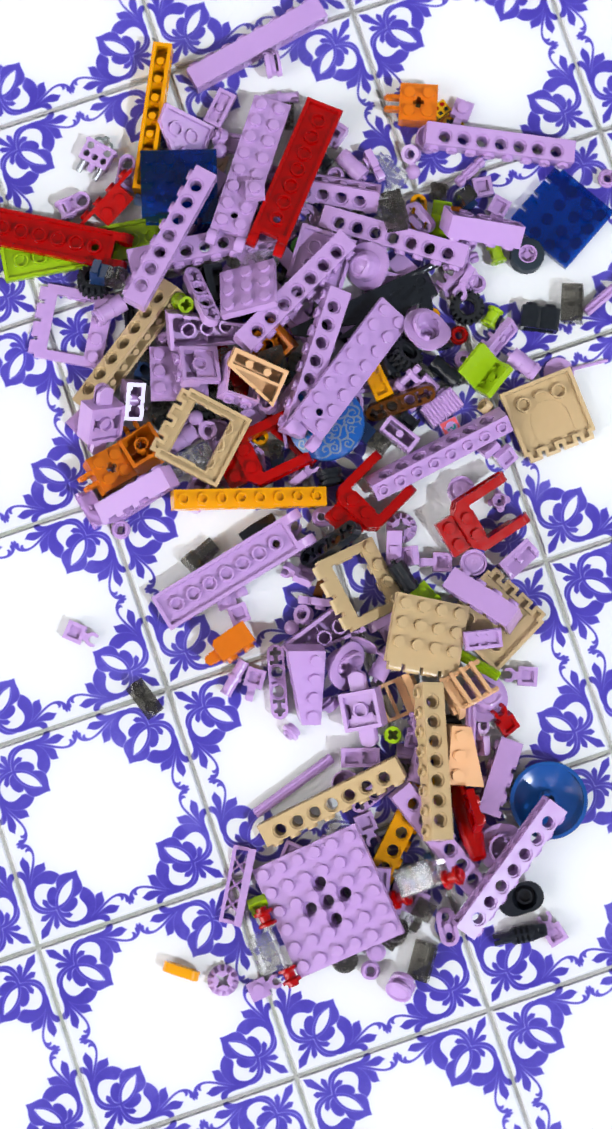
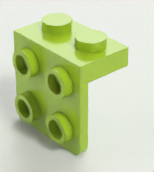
M480 342L459 367L458 372L477 393L491 399L514 369L509 364L498 360L489 348Z

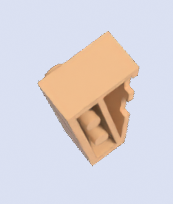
M234 346L226 364L273 407L289 371Z
M446 723L450 785L484 787L472 727Z

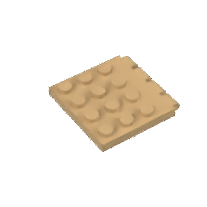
M570 366L499 394L524 458L528 457L531 464L544 459L542 451H544L546 457L561 452L559 444H562L563 449L567 450L579 445L577 437H579L581 443L595 438L592 432L596 430Z
M495 567L491 572L487 570L480 579L487 584L486 587L489 589L495 588L503 594L502 597L506 600L511 598L516 601L523 616L509 635L504 631L503 625L500 623L499 625L493 624L486 618V614L483 613L481 615L469 607L465 631L501 627L503 647L473 650L485 663L500 670L544 623L542 619L546 614L537 605L531 610L529 607L534 602L523 592L517 597L515 594L519 591V588L509 579L503 584L501 580L505 575ZM460 600L456 603V604H461V605L470 606L469 603L464 604V603L461 602Z
M395 592L383 660L387 661L386 669L400 672L403 664L402 671L404 673L418 675L420 672L421 676L435 679L437 675L438 679L445 678L451 672L457 671L460 665L463 632L466 630L470 606Z

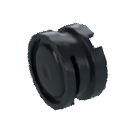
M341 467L326 468L315 472L316 478L320 482L318 487H332L342 484L344 479L341 478Z

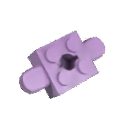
M106 383L97 384L94 390V398L81 400L77 436L87 444V450L93 455L105 450L107 442L118 441L122 438L126 406L113 396L114 389Z
M356 670L348 675L350 691L338 694L345 733L358 731L361 745L370 748L379 742L377 728L386 725L388 720L381 686L369 687L366 673L362 670Z

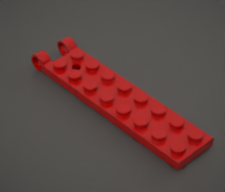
M310 97L307 98L245 245L255 248L260 234L278 240L272 256L282 259L341 119L343 110ZM274 217L280 218V222H278V223L274 222V221H273V218H274Z
M0 207V247L92 266L94 259L102 260V264L109 265V270L119 274L126 273L128 263L123 260L112 259L116 243L124 247H132L133 235ZM93 245L99 246L98 249L95 251L91 248Z

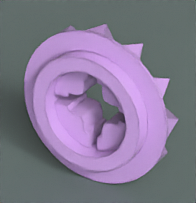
M304 204L300 214L304 217L310 214L308 218L309 225L318 227L320 221L318 210L310 204ZM300 215L294 227V230L299 233L302 223L300 224L302 220Z
M397 513L388 520L386 531L387 529L397 530L393 528L398 527L400 520H402L404 526H410V528L404 529L402 543L409 542L416 534V522L409 514Z
M217 965L208 975V986L212 993L218 996L232 994L239 983L237 972L229 965ZM229 974L226 980L228 985L222 984L217 987L220 981L218 976L224 977Z

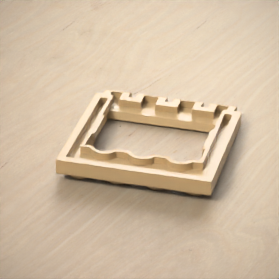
M191 387L189 391L181 388L175 399L181 403V406L173 403L166 416L173 420L172 423L164 420L157 433L164 437L163 440L155 437L149 449L155 452L154 456L217 488L252 419ZM195 403L230 420L204 470L195 466V463L170 453Z
M372 537L315 563L316 567L312 569L317 581L322 579L324 581L320 586L326 598H333L329 604L335 615H342L338 621L344 631L349 629L350 632H353L391 613L395 592H401L395 580L386 569L387 565ZM358 554L365 559L367 569L370 574H373L376 586L379 591H382L386 603L381 607L378 606L362 614L361 617H358L332 568V566L340 565Z

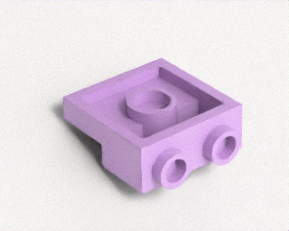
M179 346L177 353H174L173 361L174 365H178L175 378L176 382H180V388H199L201 384H220L221 374L217 346Z

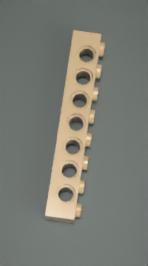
M163 278L146 311L139 310L74 395L72 400L80 406L81 400L93 399L95 386L99 383L108 384L114 389V392L121 384V379L126 378L166 325L165 309L177 310L171 304L172 296L177 292L184 293Z
M421 682L415 684L413 689V697L415 699L414 716L416 718L415 735L418 743L416 754L419 759L420 814L423 823L421 833L424 842L454 840L444 682ZM427 699L430 702V707L426 703ZM429 738L432 740V746L429 743ZM430 758L434 761L433 765L430 762ZM432 777H433L434 780H435V784H434V785H433V783H432V781H431ZM433 797L436 799V805L433 803ZM434 817L437 818V825L434 822Z
M396 754L260 822L257 828L267 847L271 845L277 847L284 843L283 839L289 836L293 839L301 834V830L305 828L311 830L318 826L317 822L323 819L325 822L336 817L335 813L339 811L345 813L353 808V804L357 802L363 804L370 800L369 796L375 793L379 796L387 791V787L391 785L397 787L403 784L407 774ZM386 772L389 774L390 779L383 781L380 779L379 774ZM362 782H371L372 789H365L362 786ZM348 789L353 790L355 797L348 798L345 795V791ZM328 799H336L338 802V806H330L328 804ZM318 807L320 815H313L311 808ZM294 816H301L303 823L297 824L294 821ZM283 824L286 827V832H279L277 825Z

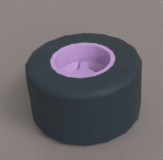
M523 238L520 249L514 248L513 251H510V264L520 274L534 273L543 263L545 252L539 241L534 238Z

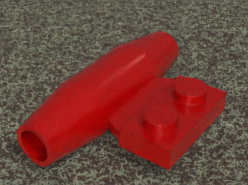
M454 785L451 787L452 811L461 841L471 861L483 860L486 858V850L482 829L486 824L484 813L480 811V798L475 794L474 788L467 789L466 786Z

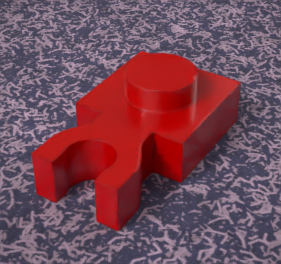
M500 703V712L497 713L495 710L490 712L497 718L494 723L501 735L506 738L519 728L520 725L513 713L507 710L503 703Z

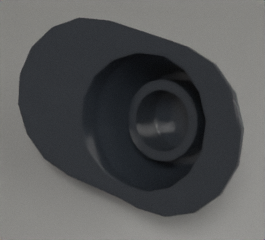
M520 882L514 889L510 890L506 901L499 906V909L506 916L510 917L533 912L543 904L544 892L535 882Z

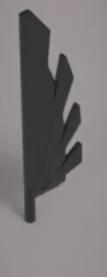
M428 263L350 300L341 327L355 326L342 334L340 338H350L381 297L403 316H405L408 308L420 304L419 308L433 311L432 298L437 296L438 292L428 272L440 266ZM314 318L291 328L292 335L308 338L307 331L309 326L313 324ZM322 321V327L324 330H327V324L326 322Z

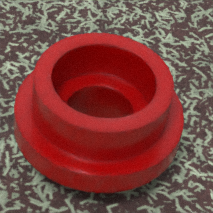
M455 326L451 329L450 340L452 343L462 345L467 341L468 331L464 327ZM461 333L462 338L457 339L455 334Z

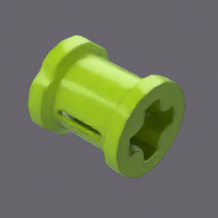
M496 245L495 248L486 247L490 254L491 266L507 261L501 246Z
M182 292L175 293L171 298L172 306L175 309H179L182 313H189L194 307L192 298Z
M489 305L487 307L488 311L480 323L489 329L495 330L496 323L504 312L496 306Z
M392 726L384 731L386 742L395 744L400 741L402 734L399 728ZM389 730L397 732L396 740L388 739Z

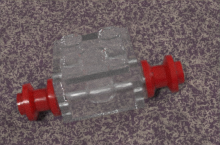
M436 857L428 860L424 859L416 862V865L399 869L400 873L394 875L399 892L392 890L389 892V897L394 908L398 910L401 909L402 903L407 906L411 905L413 895L441 885L447 890L452 889L454 883L459 886L463 885L466 875L464 870L458 866H453L451 872H449L444 859L436 860Z
M264 905L256 909V914L253 915L254 918H259L261 922L259 930L261 931L250 935V941H248L249 949L258 958L256 959V965L259 972H264L266 976L277 971L278 974L283 975L285 978L283 986L288 985L289 988L300 984L298 980L302 979L301 975L295 974L296 964H287V960L272 928L277 919L271 918L270 912L272 908H267Z

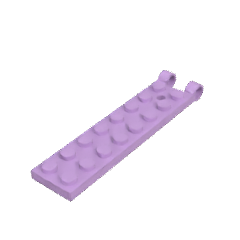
M259 95L254 96L214 217L208 229L205 243L215 246L219 232L236 237L233 251L243 253L260 201H246L245 180H265L266 185L291 110L290 104ZM236 213L238 217L232 218L231 214Z
M383 297L379 298L282 428L289 434H292L301 423L312 433L304 447L311 453L315 452L321 445L323 438L403 333L405 317ZM317 409H321V416L316 414Z
M297 508L152 596V601L169 629L172 631L316 543L317 540L313 533L297 541L289 529L288 525L302 518ZM278 540L280 542L279 547H273V541Z

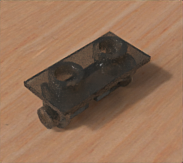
M142 678L133 682L126 689L148 720L164 709Z

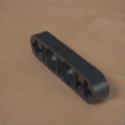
M353 520L345 522L304 550L300 556L301 564L308 568L315 567V563L335 554L356 540L362 532L361 525ZM340 535V541L335 544L337 536ZM326 545L325 552L321 553L322 547Z

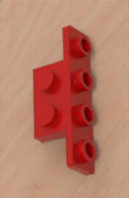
M132 167L129 170L125 168L118 175L120 180L116 184L112 182L106 188L107 194L103 198L99 196L93 203L95 207L91 212L88 210L84 212L80 217L82 219L80 224L84 225L95 214L109 226L129 205L134 197L121 184L134 171Z

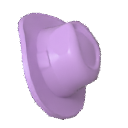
M362 242L357 244L354 250L355 255L349 263L348 275L356 287L371 291L381 286L385 280L389 268V255L377 243Z
M426 308L414 309L406 315L403 321L407 337L417 348L426 351L437 350L444 346L451 337L449 326L432 310Z
M354 641L347 642L340 649L336 648L326 659L328 678L340 690H348V675L356 670H361L363 667L365 653L359 643Z
M481 674L491 689L498 686L499 691L474 704L476 707V722H492L497 718L491 714V710H495L497 713L500 712V703H503L507 708V691L499 679L495 681ZM476 676L470 678L481 695L486 692ZM465 682L462 686L471 700L475 699L476 696Z
M498 823L484 831L486 858L482 862L489 869L517 832V827L507 823ZM525 848L520 850L519 857L524 855ZM513 864L509 865L507 872L513 870Z

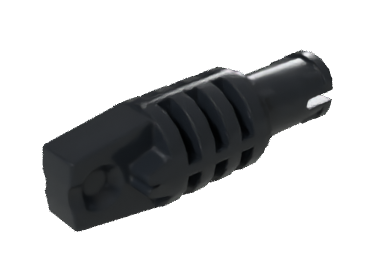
M526 924L512 927L507 932L493 934V939L500 938V940L494 941L495 947L508 943L518 945L548 935L546 924Z

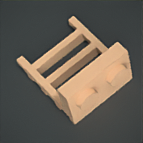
M479 659L473 662L470 661L468 665L461 666L454 673L451 672L445 678L439 679V682H444V697L449 705L448 709L452 716L456 715L458 720L465 718L467 708L499 691L498 686L491 689L476 668V665L480 664ZM471 669L485 689V693L481 695L465 671ZM458 675L463 677L476 696L475 699H470L456 679Z
M406 673L380 685L381 688L385 689L396 716L389 719L386 712L388 723L407 716L410 712H414L415 699L413 697L414 685L417 684L414 675L410 676L409 673ZM395 683L406 709V712L401 714L388 685Z

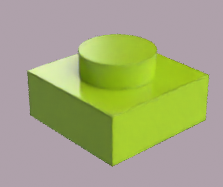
M265 893L246 900L252 916L256 914V909L268 905Z

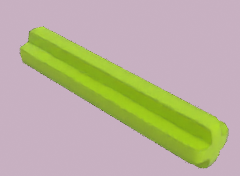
M462 650L460 661L468 665V662L478 659ZM479 659L480 664L476 665L478 671L497 681L501 676V672Z

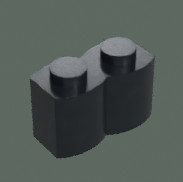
M526 302L521 307L519 330L557 334L561 309L556 308V305L553 304L538 306L536 302Z

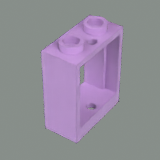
M230 350L221 360V382L218 384L216 398L228 404L238 405L242 409L251 410L259 404L260 395L250 385L248 396L228 390L231 368L226 363L232 352Z

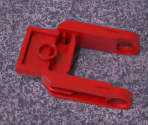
M284 410L248 427L224 473L230 488H240L248 483L263 488L313 462L309 452H306L264 472V468L250 441L277 429L278 420L283 415Z
M375 450L338 487L336 491V504L324 515V518L335 529L345 522L353 520L361 525L362 532H377L411 498L417 489L412 484L407 486L380 514H377L375 509L363 497L352 490L371 468L383 458Z
M502 471L494 473L452 500L450 515L434 524L452 557L459 556L469 548L487 551L530 522L529 516L524 511L523 514L512 520H507L486 534L474 511L470 509L469 506L507 481Z

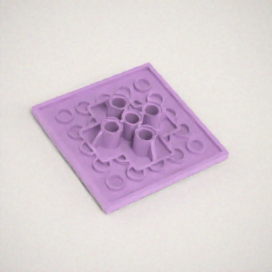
M357 823L252 870L261 893H265L268 908H272L270 912L272 918L277 919L276 927L292 963L297 966L295 968L297 975H301V978L405 933ZM319 877H323L326 880L325 886L320 885ZM345 887H348L351 890L350 897L345 895ZM327 895H331L334 898L333 904L328 903ZM311 902L316 905V912L310 909ZM335 913H339L342 916L341 922L336 921Z

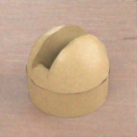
M483 398L477 405V410L482 414H486L494 409L493 403L488 398Z

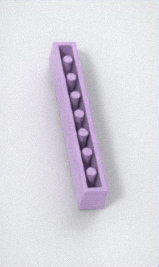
M304 0L300 6L289 8L282 16L273 17L266 25H259L248 35L243 34L237 38V41L223 45L221 50L215 53H208L203 60L192 62L186 69L187 76L199 94L264 58V52L273 53V51L325 24L328 20V15L319 0Z

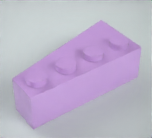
M447 205L443 207L439 228L451 241L459 242V240H466L467 243L473 245L484 243L485 246L495 248L497 245L509 251H513L514 248L520 249L526 228L518 221L495 217V220H492L491 216L482 213L474 216L473 213L465 209H460L459 212L452 211L451 206Z
M165 309L167 344L171 351H177L179 346H223L237 344L233 340V336L245 324L241 319L231 318L223 320L220 316L217 326L208 327L202 323L198 313H182L178 310Z
M162 464L154 466L151 468L152 472L137 477L138 480L126 484L122 489L94 504L103 524L107 525L126 520L180 486L171 465L162 466Z
M454 567L443 583V589L464 604L469 603L470 607L481 615L483 613L486 614V618L493 624L499 625L500 623L503 625L504 631L510 635L523 616L518 607L519 604L511 598L508 600L503 598V594L497 589H489L486 587L487 584L480 578L473 579L470 577L471 573L461 567L459 570Z
M330 607L280 646L283 650V644H322L324 648H327L367 630L363 626L353 632H350L349 629L344 631L338 621L342 615L336 616L332 607Z
M283 644L297 717L301 725H321L326 650L322 644Z
M502 736L499 737V740L495 739L492 750H494L493 757H489L486 764L488 772L486 776H482L484 787H482L480 795L476 794L480 798L479 807L481 812L497 818L501 817L502 812L499 809L506 802V789L512 783L514 775L512 771L517 767L524 744Z

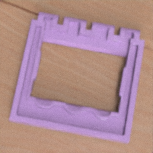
M48 283V287L41 286L38 299L45 301V303H37L35 318L41 319V322H33L31 336L37 337V340L30 339L28 353L34 354V358L95 369L105 355L111 320L105 325L99 326L92 316L84 356L47 350L57 296L85 303L86 301L93 302L94 308L106 303L107 300L115 295L108 294L106 296L104 294V298L101 299L100 296H97V300H94V297L88 299L87 295L83 297L77 288Z

